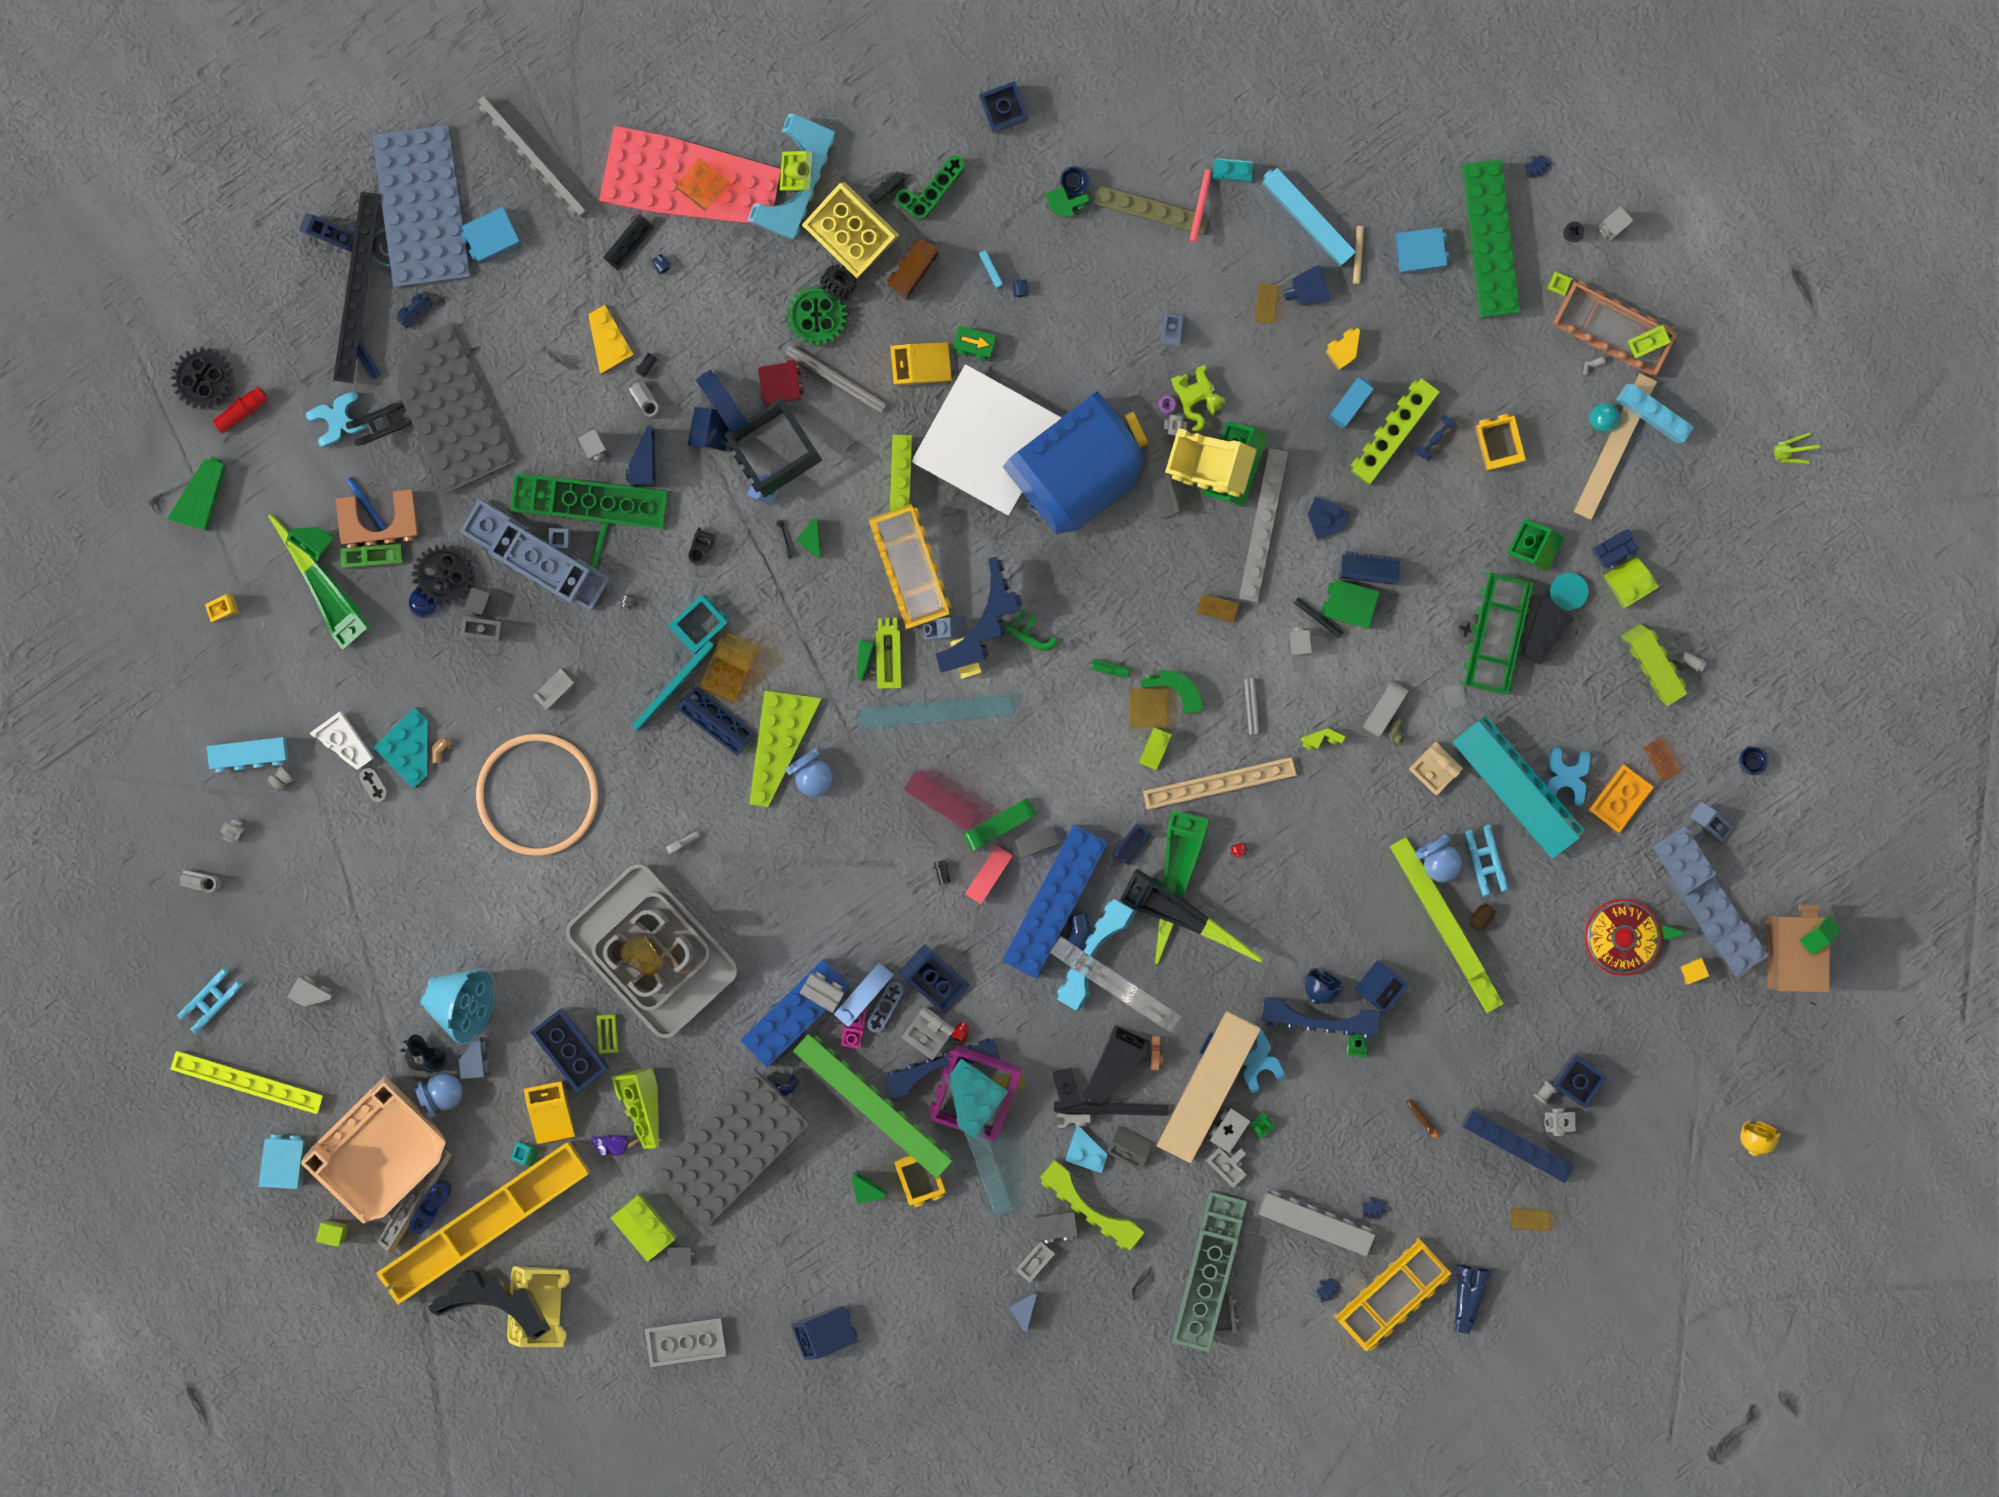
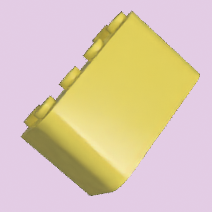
M1178 428L1165 473L1172 475L1171 479L1189 486H1193L1196 483L1198 484L1197 487L1208 490L1209 487H1213V491L1219 493L1227 492L1230 495L1239 497L1240 494L1245 492L1257 449L1238 441H1223L1197 433L1192 434L1187 430Z

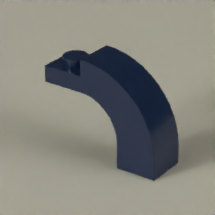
M711 369L695 380L732 433L748 423Z

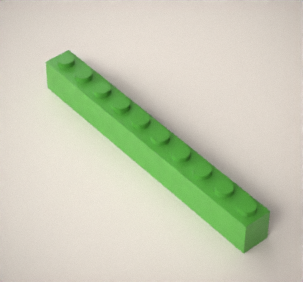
M807 1034L793 1052L936 1179H939L953 1163L950 1160L952 1155L944 1148L940 1151L936 1147L938 1143L930 1136L924 1137L921 1134L923 1130L917 1124L911 1125L907 1122L909 1117L901 1110L897 1113L892 1108L894 1104L887 1098L881 1099L878 1096L880 1092L874 1086L868 1087L863 1082L866 1079L858 1072L854 1075L849 1070L851 1066L844 1060L838 1061L835 1058L837 1054L830 1047L825 1049L820 1045L823 1042L815 1034L812 1037Z

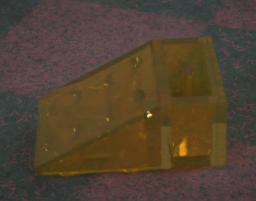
M725 632L718 642L699 688L734 704L760 648Z

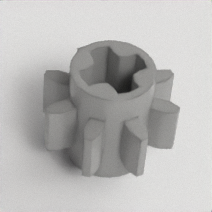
M1170 415L1169 420H1165L1164 430H1168L1167 435L1176 436L1178 428L1187 430V422H1183V416Z
M232 819L231 822L227 820L220 832L224 834L222 839L230 843L234 840L238 842L245 830L241 827L242 822L236 819Z

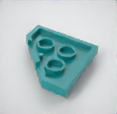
M415 707L373 747L413 789L428 776L429 721Z
M961 1059L950 1074L957 1113V1125L975 1139L1008 1091Z

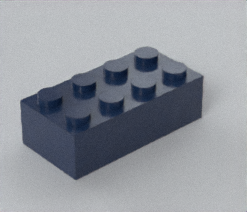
M560 1008L530 1032L577 1093L610 1068L564 1008Z

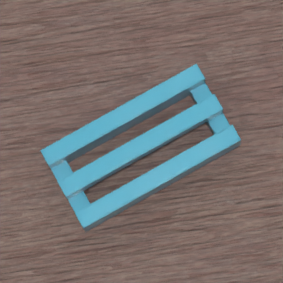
M987 251L980 252L979 256L996 290L1001 288L1003 283Z

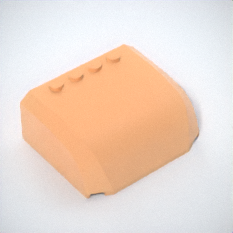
M385 1075L303 1156L301 1164L364 1224L368 1221L384 1217L439 1163L446 1141L435 1124Z

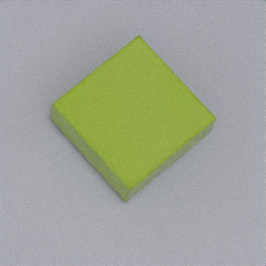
M1555 271L1547 290L1565 297L1573 278Z

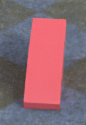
M997 845L965 894L981 904L1013 855Z

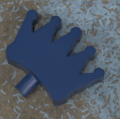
M1542 155L1538 159H1535L1534 156L1530 157L1532 162L1526 164L1529 178L1532 177L1531 173L1537 178V171L1543 176L1542 168L1548 171L1546 164L1551 166V163Z
M1370 1197L1369 1203H1363L1362 1217H1365L1367 1212L1369 1219H1371L1372 1213L1374 1218L1377 1219V1211L1381 1217L1383 1216L1382 1209L1385 1210V1213L1388 1211L1381 1199L1374 1201V1197Z
M1328 1278L1326 1283L1321 1280L1319 1282L1321 1287L1316 1289L1323 1303V1297L1327 1301L1330 1300L1328 1295L1335 1298L1332 1291L1339 1293L1335 1286L1340 1288L1341 1285Z

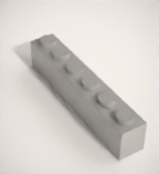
M1274 1190L1271 1193L1266 1191L1258 1214L1364 1256L1368 1255L1375 1234L1371 1232L1372 1229L1367 1226H1354V1222L1349 1219H1336V1215L1331 1212L1325 1211V1214L1318 1212V1208L1307 1204V1207L1300 1205L1299 1200L1292 1197L1287 1200L1282 1198L1281 1193Z

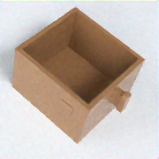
M1799 905L1801 916L1768 915L1767 988L1791 992H1829L1830 944L1811 955L1799 941L1800 938L1825 918L1818 916V910H1820L1821 905Z

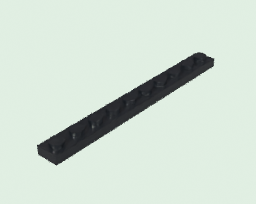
M362 191L360 193L333 381L353 384L381 196L376 193Z

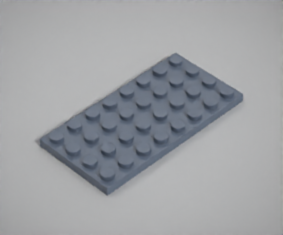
M449 125L372 135L393 287L469 278L470 271L466 243L461 235V232H463L461 227L463 222Z

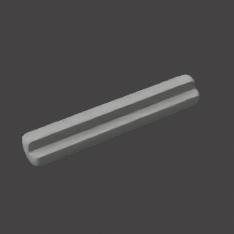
M1247 678L1244 680L1249 734L1257 735L1259 734L1255 679Z

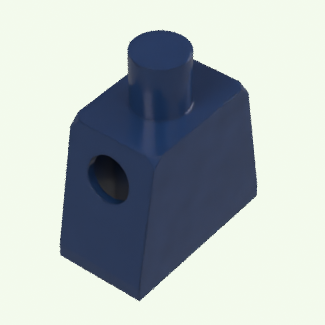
M1320 265L1292 278L1291 283L1293 287L1283 290L1285 300L1289 301L1297 298L1299 306L1325 303L1331 300Z

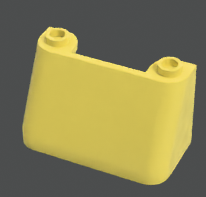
M514 1266L512 1268L511 1294L513 1295V1292L519 1288L530 1290L551 1330L536 1340L531 1339L526 1335L521 1325L508 1314L507 1337L509 1343L518 1347H563L566 1341V1331L559 1326L562 1288H565L570 1282L568 1270Z

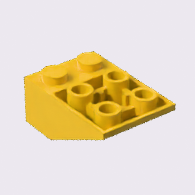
M948 343L890 346L894 386L952 381Z
M564 1080L526 1087L524 1089L527 1109L537 1144L575 1137Z

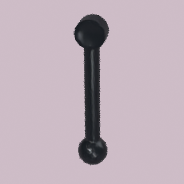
M778 520L776 525L780 528L787 556L790 559L792 555L783 528L784 522Z

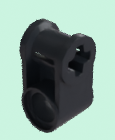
M698 527L688 553V558L692 564L699 566L706 561L717 534H710ZM696 551L702 553V558L699 561L692 559V555Z

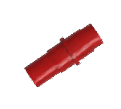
M258 386L243 397H238L235 403L213 420V423L224 434L248 416L252 417L253 413L262 407L269 398L263 389Z

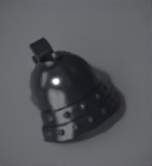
M411 1035L408 1040L401 1042V1045L405 1046L406 1049H400L399 1054L405 1056L409 1068L428 1073H437L445 1066V1052L441 1053L437 1047L429 1048L420 1035Z

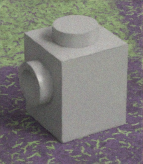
M1304 627L1293 628V632H1289L1291 655L1312 653L1309 630H1305Z

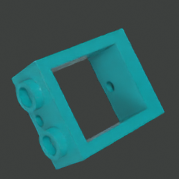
M701 594L668 625L693 654L700 651L708 641L729 624L726 621L728 616L721 609L717 611L713 607L715 602L708 595L704 597ZM702 602L721 623L696 645L678 624Z

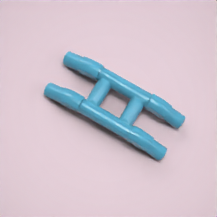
M1491 825L1483 827L1488 847L1481 849L1476 847L1473 831H1465L1467 845L1484 898L1490 896L1484 875L1496 872L1501 891L1507 892L1509 890ZM1490 854L1493 865L1482 868L1479 857Z
M223 967L196 997L177 1014V1017L182 1021L197 1006L205 1013L190 1028L194 1034L203 1028L243 986L237 980L225 994L216 987L229 973L226 967ZM210 992L218 999L211 1008L202 1001Z

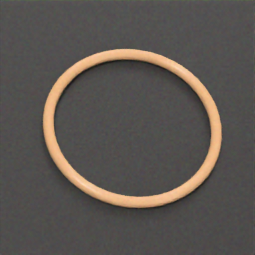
M526 734L505 742L486 760L477 782V808L488 832L506 848L530 856L550 855L570 847L588 830L597 810L598 784L589 761L574 745L549 734ZM525 742H549L568 750L582 764L590 783V806L582 825L567 840L551 847L528 848L506 839L493 826L484 804L485 781L492 765L504 752Z

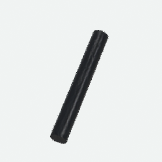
M1299 597L1295 600V605L1336 637L1340 638L1344 633Z

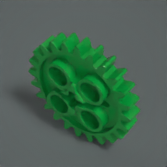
M814 284L812 290L807 285L806 292L800 288L801 295L793 294L796 300H789L792 307H786V310L791 312V314L786 315V318L791 319V321L787 323V326H793L790 332H797L795 338L802 337L803 344L806 340H809V346L816 342L817 347H819L820 342L823 341L826 346L828 339L834 342V335L840 337L838 330H845L841 324H847L843 317L848 316V313L842 312V310L847 308V306L840 305L842 302L840 299L836 301L834 297H828L830 294H825V289H818L816 284ZM816 298L818 299V312L822 314L818 318L819 332H816V321L812 317L815 314L814 300ZM829 301L831 303L830 309H821V303ZM804 302L812 304V308L809 311L802 310L801 307ZM830 320L832 322L831 328L823 329L821 326L822 322ZM805 321L813 323V327L810 330L802 328Z

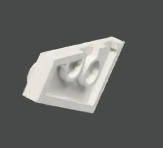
M342 711L309 733L323 742L326 747L335 751L343 760L357 770L374 759Z

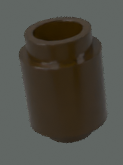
M1485 902L1469 918L1471 923L1469 925L1476 931L1480 929L1484 931L1495 918L1494 915L1497 911Z

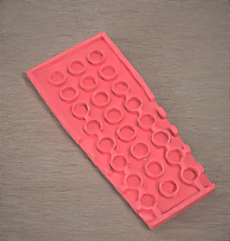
M614 126L599 201L653 213L752 224L747 222L754 203L775 206L781 169L676 138Z

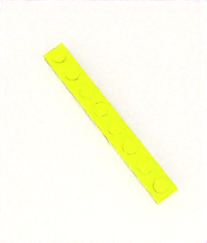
M176 1051L170 1069L314 1114L319 1113L324 1096L180 1051Z

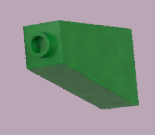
M211 456L210 460H203L170 512L167 520L208 531L227 466L222 463V459Z

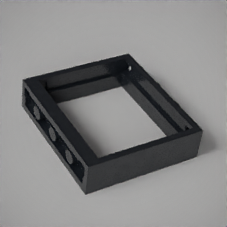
M783 397L748 418V423L734 433L729 430L724 434L728 440L725 442L731 452L733 450L736 452L734 458L739 466L744 465L745 468L742 471L748 480L752 478L754 481L751 483L756 493L760 491L764 498L823 461ZM781 413H784L808 452L761 482L736 442Z

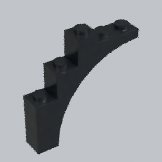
M473 1269L463 1272L461 1277L456 1279L459 1287H453L449 1290L448 1294L436 1298L428 1306L430 1312L437 1316L465 1305L480 1304L494 1306L511 1315L521 1325L526 1335L534 1340L551 1330L530 1290L519 1288L512 1295L506 1282L500 1279H493L486 1286L480 1273Z

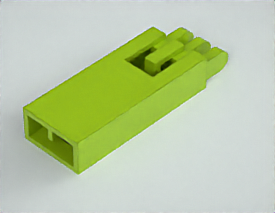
M889 617L886 618V625H882V618H878V631H876L877 689L902 688L900 630L897 629V617H893V625H890ZM884 637H886V645H891L892 637L893 650H884Z

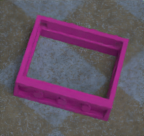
M956 1045L954 1051L951 1050L947 1061L950 1063L948 1068L944 1067L941 1078L944 1080L942 1085L938 1084L935 1092V1096H937L936 1102H932L930 1105L929 1113H931V1120L961 1130L957 1125V1116L939 1111L951 1080L950 1074L955 1068L959 1056L1011 1073L1005 1088L1008 1093L998 1107L991 1128L983 1126L977 1135L996 1142L1021 1076L1022 1067Z

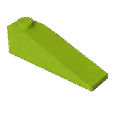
M653 1068L637 1069L612 1076L616 1095L619 1101L623 1100L627 1108L625 1113L627 1117L631 1116L635 1124L634 1130L643 1148H658V1085Z

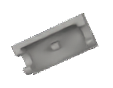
M560 668L534 694V698L546 710H549L576 683Z

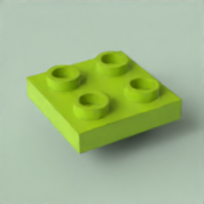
M782 152L780 190H810L812 152Z

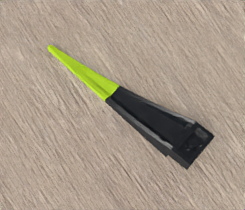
M1138 868L1134 871L1120 899L1122 902L1136 911L1196 932L1258 962H1263L1262 957L1157 878H1151Z

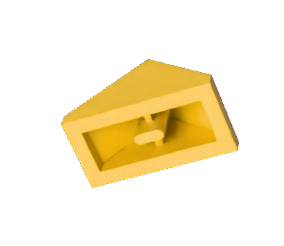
M225 594L205 604L211 622L239 614L234 595Z

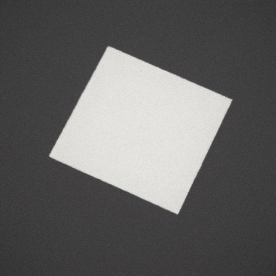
M965 364L911 462L1009 516L1022 491L1004 470L1003 465L1017 451L1056 423L1061 417Z

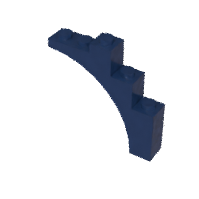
M996 556L988 558L991 572L990 593L982 617L974 629L956 645L935 654L941 673L986 661V656L989 655L986 644L983 645V641L1004 636L1003 631L1006 630L1003 619L1000 620L999 617L1021 611L1020 606L1023 604L1020 595H1017L1016 592L1008 593L1010 585L1008 579H1004L1002 571H1005L1002 559L999 560Z

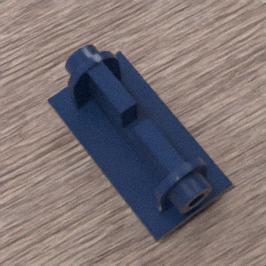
M424 292L416 294L411 299L412 303L408 307L404 306L398 311L396 319L399 323L403 320L401 324L405 329L411 328L420 319L415 314L417 311L423 316L432 308L431 305L434 302L430 298L425 299L427 295Z

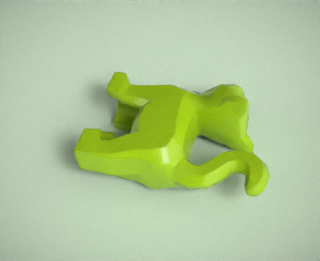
M1205 365L1197 368V383L1188 384L1189 377L1187 374L1171 379L1174 391L1180 397L1184 414L1187 418L1197 421V425L1192 428L1193 432L1201 431L1205 426V420L1200 414L1192 412V406L1206 400L1207 408L1210 414L1214 416L1215 412L1226 403L1224 397L1215 393L1213 384L1206 377Z

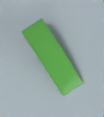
M401 544L341 548V568L402 563Z

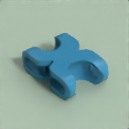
M1553 747L1550 753L1549 769L1556 776L1549 778L1546 781V786L1555 796L1561 787L1566 786L1570 788L1573 792V803L1578 807L1583 805L1585 799L1586 785L1579 777L1585 776L1589 771V751H1582L1579 754L1577 763L1573 767H1568L1562 762V751L1559 747Z
M1261 1029L1256 1037V1048L1248 1053L1242 1064L1247 1065L1243 1070V1078L1252 1093H1256L1259 1090L1256 1077L1263 1069L1271 1070L1278 1080L1285 1078L1277 1058L1267 1056L1271 1046Z

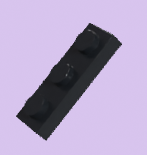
M638 214L604 255L603 259L618 271L652 231L654 226L641 214Z

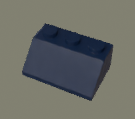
M1346 551V555H1341L1338 578L1390 585L1399 584L1400 561H1395L1396 557L1384 556V559H1377V555L1365 554V557L1357 556L1358 553Z

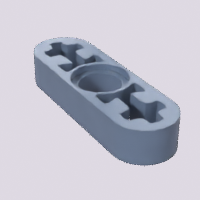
M894 981L886 987L868 1020L867 1025L870 1031L878 1033L885 1027L903 994L904 989L901 983ZM895 985H898L900 993H896L892 998L896 999L895 1003L888 998H884L886 994L890 996L892 992L890 990L891 986L895 987ZM884 1001L891 1004V1010L887 1013L882 1012L880 1009V1004ZM878 1011L879 1014L887 1016L885 1020L881 1018L879 1022L881 1027L874 1029L872 1028L873 1024L871 1021L877 1019L879 1015H875V1012Z

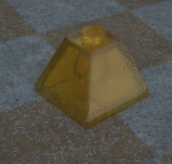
M644 933L629 941L620 949L623 960L649 978H652L664 967V964Z

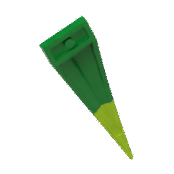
M269 514V519L302 573L331 636L342 650L346 649L371 626L360 613L361 610L312 557L287 540L289 531L273 514Z
M1172 810L1167 828L1163 884L1184 898L1205 843L1210 820ZM1160 919L1156 964L1161 959L1173 927V923Z

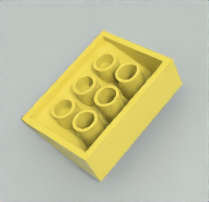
M845 182L840 183L802 224L856 278L871 266L900 236Z

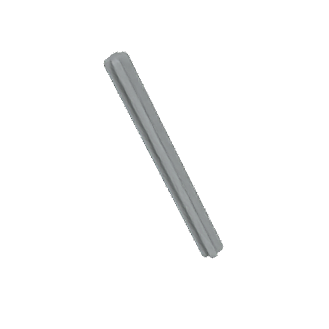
M790 345L785 353L878 412H883L886 404L794 346Z

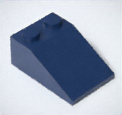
M651 425L646 427L629 463V469H626V481L633 487L656 486L655 429Z
M926 944L899 970V973L906 982L943 1013L970 986L965 979Z

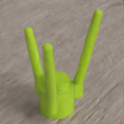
M1811 433L1778 442V445H1774L1775 460H1780V463L1810 464L1808 460L1788 457H1791V452L1818 449L1821 445L1791 448L1788 445L1811 436Z

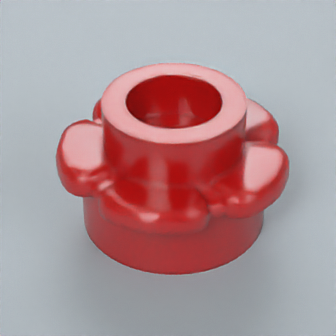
M1245 843L1230 846V855L1234 854L1235 858L1246 855L1245 852L1248 851Z

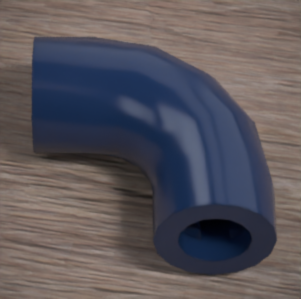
M1087 912L1068 917L1071 925V934L1065 939L1056 941V947L1061 960L1077 954L1086 945L1090 935V923Z

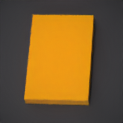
M1623 764L1588 810L1616 832L1620 833L1654 787Z

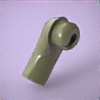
M1394 717L1388 730V735L1394 745L1402 746L1405 743V738L1399 729L1403 720Z

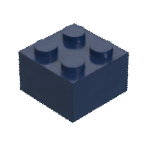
M1015 81L979 94V99L992 134L1028 121V115Z
M1572 1054L1551 1085L1586 1109L1607 1076L1577 1055Z

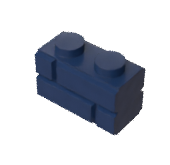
M1628 529L1592 548L1603 569L1609 567V569L1616 567L1620 564L1618 560L1624 557L1628 560L1635 556V551L1639 549Z

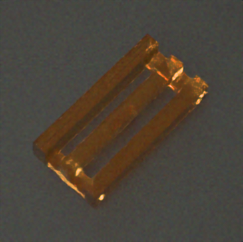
M1661 738L1643 747L1662 781L1679 772ZM1657 744L1660 745L1663 753L1665 754L1667 760L1673 768V771L1670 772L1668 766L1666 765L1664 759L1662 758L1659 750L1656 747ZM1652 747L1667 774H1663L1649 748Z

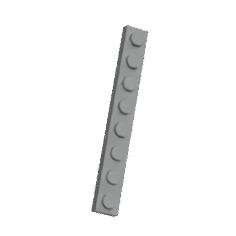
M484 96L481 97L478 102L481 105L479 109L485 116L489 114L494 119L491 123L498 131L501 128L504 130L506 140L511 145L515 143L519 147L517 152L522 158L528 157L532 162L530 167L536 173L540 171L544 175L542 180L549 188L553 186L557 190L555 195L562 202L564 200L570 205L568 209L574 216L578 214L582 218L587 213L486 98Z
M1271 448L1268 451L1239 599L1258 602L1288 456L1286 451Z

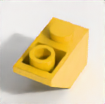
M1350 328L1342 334L1344 338L1339 342L1335 339L1327 345L1329 349L1326 351V354L1338 370H1341L1356 358L1360 334L1359 328L1355 330Z

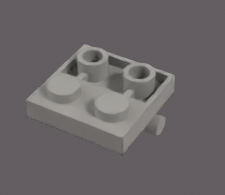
M923 1007L901 1038L933 1060L955 1028L926 1007Z

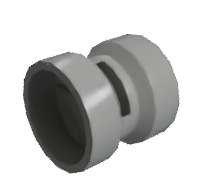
M281 765L274 775L271 774L267 780L278 792H281L287 783H291L294 780V777Z

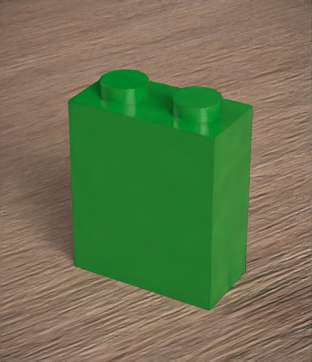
M1334 579L1333 583L1329 582L1326 592L1329 594L1328 601H1324L1321 612H1324L1323 617L1369 629L1379 591Z

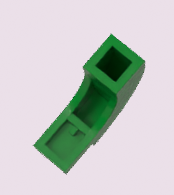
M1159 670V678H1156L1155 675L1144 676V680L1140 681L1141 688L1168 686L1174 689L1181 698L1183 714L1203 711L1201 697L1197 688L1187 677L1170 670Z

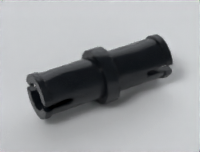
M897 171L887 181H882L880 183L881 186L869 194L868 197L876 205L885 196L891 195L892 191L904 182L905 179Z

